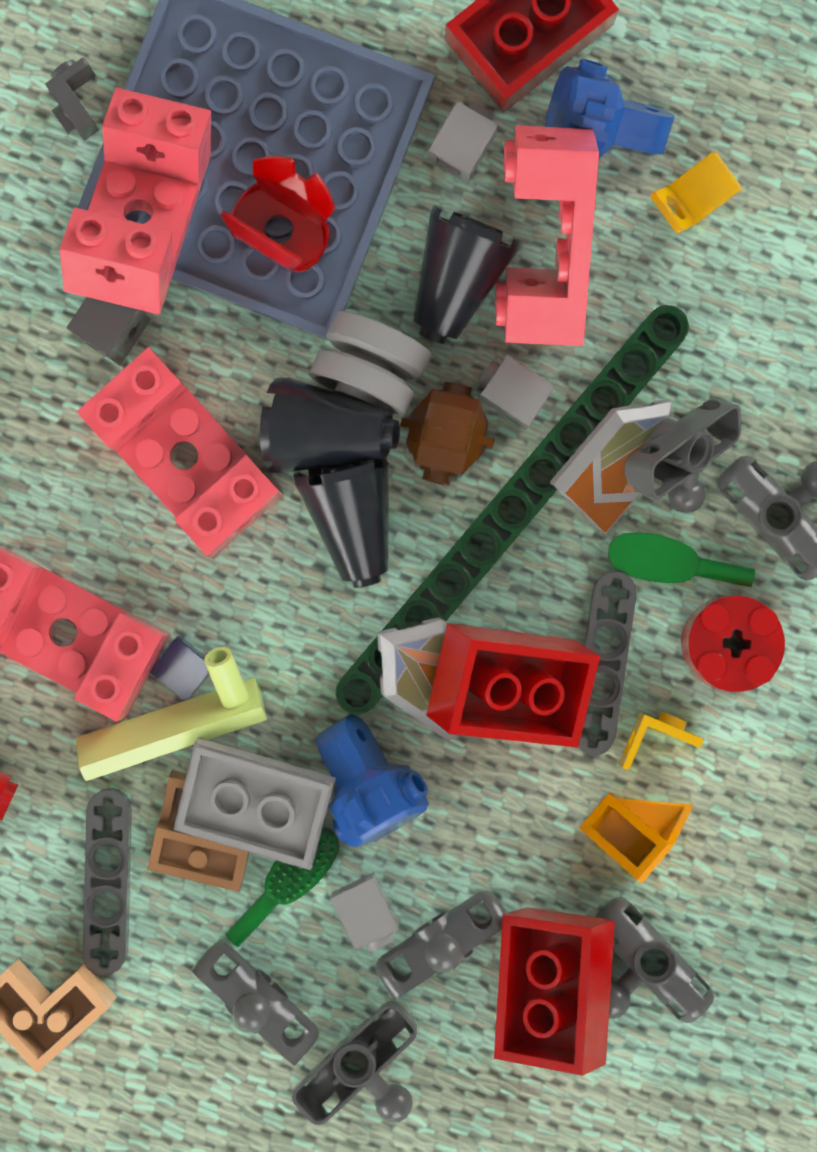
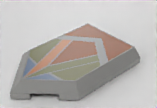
M669 399L654 401L648 406L637 408L629 406L612 408L550 481L605 536L641 494L634 490L625 478V461L632 453L637 452L650 441L653 431L662 420L671 419L672 401Z
M438 617L422 621L421 625L402 630L392 628L377 632L378 650L381 652L382 657L381 694L447 741L459 737V735L448 734L426 716L447 622Z

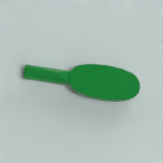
M623 533L616 536L608 548L610 563L617 570L632 577L652 582L681 583L690 580L693 576L752 587L755 577V569L698 558L696 552L690 546L678 540L657 534Z
M323 828L311 870L277 860L274 862L265 878V892L225 933V936L235 946L239 947L279 904L293 903L308 893L323 878L339 853L340 845L334 832L328 828Z

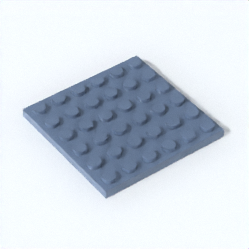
M159 0L124 89L211 110V157L171 280L328 340L326 333L337 311H345L434 84L435 75L243 0ZM103 144L77 208L88 210L104 164ZM266 156L291 157L295 161L296 173L299 176L308 178L312 174L318 173L330 191L335 209L326 220L329 227L327 247L319 261L307 271L291 273L285 267L238 238H234L220 216L223 210L231 214L241 195L257 182L253 176V160ZM136 210L130 212L125 218L129 221L143 224L151 219V215L145 211ZM284 217L271 219L265 228L266 236L277 243L288 241L293 233L291 222Z

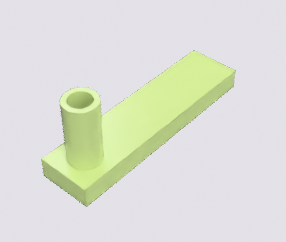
M219 647L211 650L205 656L204 663L215 686V691L76 737L78 765L85 781L192 746L198 738L210 740L266 721L264 703L256 678L243 680L232 651L229 648Z

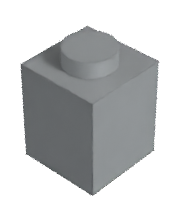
M457 101L428 150V160L469 183L497 135L499 124L492 121L494 115L476 103L470 102L466 106Z
M509 355L505 357L501 365L493 360L477 383L484 388L480 395V400L525 430H527L555 388L554 385Z
M374 872L331 893L330 900L355 951L367 946L369 952L395 939L392 933L399 930V921Z

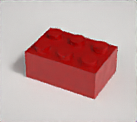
M475 0L446 24L445 41L504 113L610 29L615 23L619 8L612 0Z
M447 623L426 716L448 734L578 748L600 655L574 639Z
M531 907L503 914L494 1059L581 1076L606 1065L615 920Z

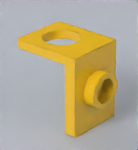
M714 151L669 186L655 190L649 196L675 233L678 234L698 224L739 193L742 187L719 154ZM669 205L674 209L677 215H675V213L671 210Z
M663 711L660 712L658 719L639 712L618 765L624 769H630L647 726L701 748L704 739L684 731L687 721Z

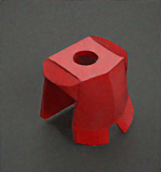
M266 156L253 160V176L257 182L241 195L231 214L223 210L220 216L234 238H238L285 267L291 273L307 271L319 261L327 247L329 227L326 220L335 209L330 191L318 173H314L308 178L299 176L296 173L295 161L291 157ZM275 217H284L293 226L291 238L284 243H277L265 234L267 223Z

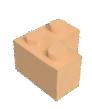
M17 959L0 975V1033L32 1069L38 1073L109 1009L117 996L97 974H94L87 968L85 963L50 993L24 963Z

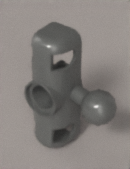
M711 399L678 421L668 418L662 420L653 431L650 441L637 452L632 453L625 461L624 473L629 485L637 492L653 499H660L668 494L670 505L676 511L687 514L698 510L705 500L704 486L698 480L699 473L712 460L738 441L741 434L740 407L725 400ZM713 436L721 440V443L718 445H714L715 443ZM654 480L660 483L662 486L658 489H655Z
M748 455L739 457L718 477L717 485L719 490L799 578L803 580L816 578L817 526L802 511V508L814 497L817 498V461L806 466L801 475V484L788 495L758 465L753 457ZM731 482L745 495L738 502L725 489ZM779 505L787 510L790 520L786 529L779 530L769 525L766 518L769 506ZM796 553L810 566L804 572L798 570L790 561V558Z
M488 890L480 891L449 912L445 911L431 919L432 924L425 923L414 931L411 937L382 955L376 963V970L392 998L395 1000L436 973L441 975L454 970L473 953L472 949L502 930L503 914L507 913L493 892ZM481 901L491 915L490 920L484 924L477 923L468 911ZM401 954L411 969V972L406 976L398 975L389 963Z
M615 897L595 915L597 918L615 920L614 937L619 943L613 945V951L629 967L617 981L611 980L610 1019L619 1018L627 1012L631 1001L630 995L642 982L681 1022L692 1023L710 1008L714 995L709 985L626 898ZM628 906L641 919L637 926L624 913ZM653 948L661 949L666 954V963L663 968L657 972L645 971L640 963L644 952ZM694 977L707 989L704 996L691 984ZM674 1000L685 1014L682 1016L678 1014L669 1002Z
M217 942L212 945L192 967L191 971L225 1003V1007L233 1016L234 1022L240 1029L254 1034L258 1033L294 1066L318 1039L319 1031L315 1023L288 999L289 997L276 982L271 985L272 979L260 969L256 970L227 943ZM223 954L237 965L229 974L224 976L217 974L214 970V964ZM296 1019L306 1030L297 1039H288L284 1035V1030Z
M396 1001L385 1002L348 1037L341 1040L337 1047L315 1066L301 1082L297 1083L294 1087L292 1101L311 1123L315 1125L326 1123L364 1087L376 1098V1111L381 1118L388 1122H400L408 1117L413 1105L410 1092L399 1084H388L379 1073L416 1038L417 1025L409 1012ZM389 1009L376 1022L374 1021L383 1011ZM406 1028L410 1037L397 1048L392 1039ZM354 1050L360 1051L366 1055L368 1064L361 1070H350L342 1062L344 1054ZM317 1073L319 1074L313 1081H311L307 1086H305V1084L309 1080H311ZM336 1092L340 1102L331 1112L327 1113L322 1104Z

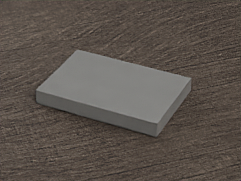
M198 738L193 746L173 830L311 870L336 778Z

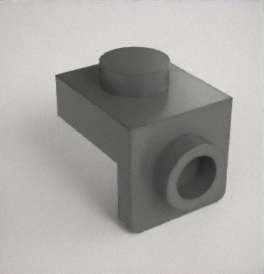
M83 57L77 62L68 60L59 65L51 73L52 79L46 82L45 85L59 104L52 109V112L65 131L69 134L76 129L85 141L98 132L99 128L73 92L96 76L87 60Z

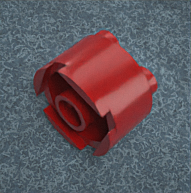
M720 596L703 603L692 613L683 628L681 647L687 665L702 682L724 691L745 692L758 688L773 678L783 660L785 637L776 613L762 602L747 596ZM733 630H735V637L742 639V648L735 649L731 657V650L724 648L722 642L723 638L732 637Z

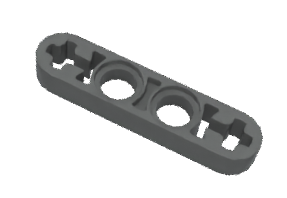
M608 572L600 576L592 590L584 646L600 655L596 673H605L610 676L614 689L612 694L604 700H596L590 697L589 705L596 708L611 707L610 717L600 714L599 728L606 731V738L597 739L595 747L588 746V739L581 736L578 748L583 753L589 755H600L607 752L613 745L616 737L637 597L636 586L633 580L627 574L621 572ZM613 579L620 580V588L627 590V598L617 601L615 614L625 613L624 623L614 619L597 620L596 618L598 609L608 612L609 598L602 596L601 590L603 587L611 586ZM603 626L614 627L620 634V645L612 653H602L594 644L595 633ZM592 712L586 713L583 728L590 727Z
M114 788L103 789L93 795L88 802L86 810L83 959L90 971L102 976L112 975L122 967L127 960L129 945L132 807L127 795ZM106 797L113 798L114 806L121 807L122 814L116 815L112 820V832L121 829L122 838L112 835L95 838V829L103 832L106 828L105 815L97 814V806L103 805L106 802ZM101 845H113L121 853V863L115 870H103L96 863L95 854ZM110 892L117 896L120 902V909L116 916L105 918L96 912L94 901L99 893ZM93 925L102 928L120 926V933L112 931L109 934L110 949L118 950V956L112 957L109 965L102 964L101 956L93 954V949H98L103 942V931L94 933Z

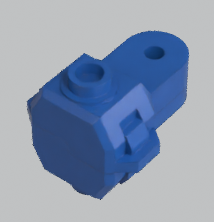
M580 59L578 67L566 66L561 71L554 86L546 114L545 127L593 129L599 150V159L613 145L652 154H664L675 115L654 106L623 99L620 86L606 75L608 66Z
M349 714L318 734L316 740L318 751L331 776L336 778L335 784L337 789L329 809L334 817V831L341 841L353 847L375 842L404 826L427 810L429 802L425 796L428 794V789L423 778L417 772L412 771L409 765L388 764L372 731L360 717Z

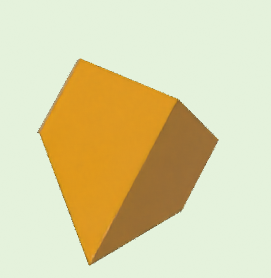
M609 792L579 829L642 884L674 846L694 805L616 798Z

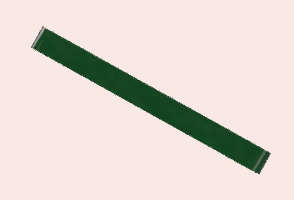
M663 305L657 307L647 316L383 630L392 628L402 630L408 628L405 622L406 613L410 608L417 605L428 608L432 613L433 619L440 617L445 622L449 619L557 491L553 485L538 487L533 484L529 477L531 465L539 461L546 462L553 468L556 475L575 451L568 450L562 445L560 440L561 430L567 426H576L582 430L586 440L607 415L600 414L592 407L591 395L597 390L610 392L616 402L615 408L630 405L687 336L689 323L687 316L681 309L672 305ZM666 318L672 321L676 328L674 340L662 341L657 338L653 331L654 320ZM636 354L644 360L646 371L642 377H630L624 372L622 359L625 355ZM509 497L516 498L523 504L524 516L519 523L509 524L500 518L498 505L503 499ZM478 533L489 536L494 544V551L491 557L483 561L472 558L467 550L469 538ZM444 570H455L462 576L464 582L463 589L457 596L446 597L437 590L436 579ZM378 636L349 668L336 686L335 695L337 702L344 711L350 714L360 715L367 713L383 697L380 688L382 667L377 664L374 657L375 650L378 647ZM362 679L369 684L371 698L363 705H353L345 698L344 688L350 680Z

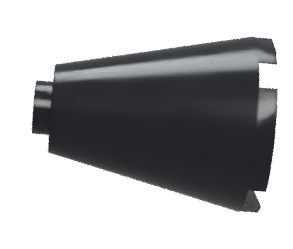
M433 205L429 217L413 322L421 326L419 335L437 343L445 344L447 337L457 339L519 251L522 240L513 236L509 245L501 241L503 231L455 211L451 215L450 220L440 216L443 207Z
M290 377L275 378L269 385L267 393L275 394L272 407H262L260 446L263 461H272L273 463L268 468L270 472L289 473L382 459L389 455L391 449H396L398 446L400 424L398 420H393L389 409Z
M387 457L375 459L371 462H355L309 469V476L299 471L295 472V485L342 581H352L354 588L367 587L381 582L380 575L388 571L389 462Z

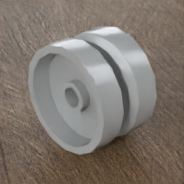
M337 311L326 333V337L338 350H319L308 375L333 392L389 409L392 416L404 417L415 393L401 378L410 380L421 378L431 358V352L416 340L385 324L355 313Z

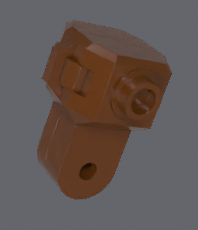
M444 382L443 390L432 389L411 412L409 418H401L400 429L408 431L406 439L407 449L412 454L415 467H419L420 470L424 471L422 480L450 486L452 477H462L475 461H478L485 452V449H493L495 439L486 436L489 422L485 413H483L480 400L470 397L471 387Z

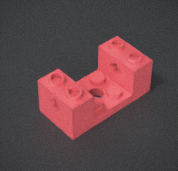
M116 87L102 125L104 164L88 210L73 208L59 248L64 292L160 315L211 157V110ZM136 210L145 211L151 215V219L143 224L129 221L125 217L130 212Z
M515 125L514 140H505L504 181L513 182L514 198L559 200L558 219L561 221V234H566L565 239L557 238L555 267L557 269L507 267L505 282H496V326H504L505 343L584 346L599 150L593 129Z
M149 347L76 411L106 446L117 452L176 517L174 521L207 557L214 558L283 496L279 489ZM181 443L194 445L198 452L196 464L187 470L176 468L172 462V452Z
M0 546V653L75 692L74 700L116 722L127 718L171 634L18 553ZM62 618L71 620L77 628L76 639L68 646L57 644L53 640L51 633L54 623Z

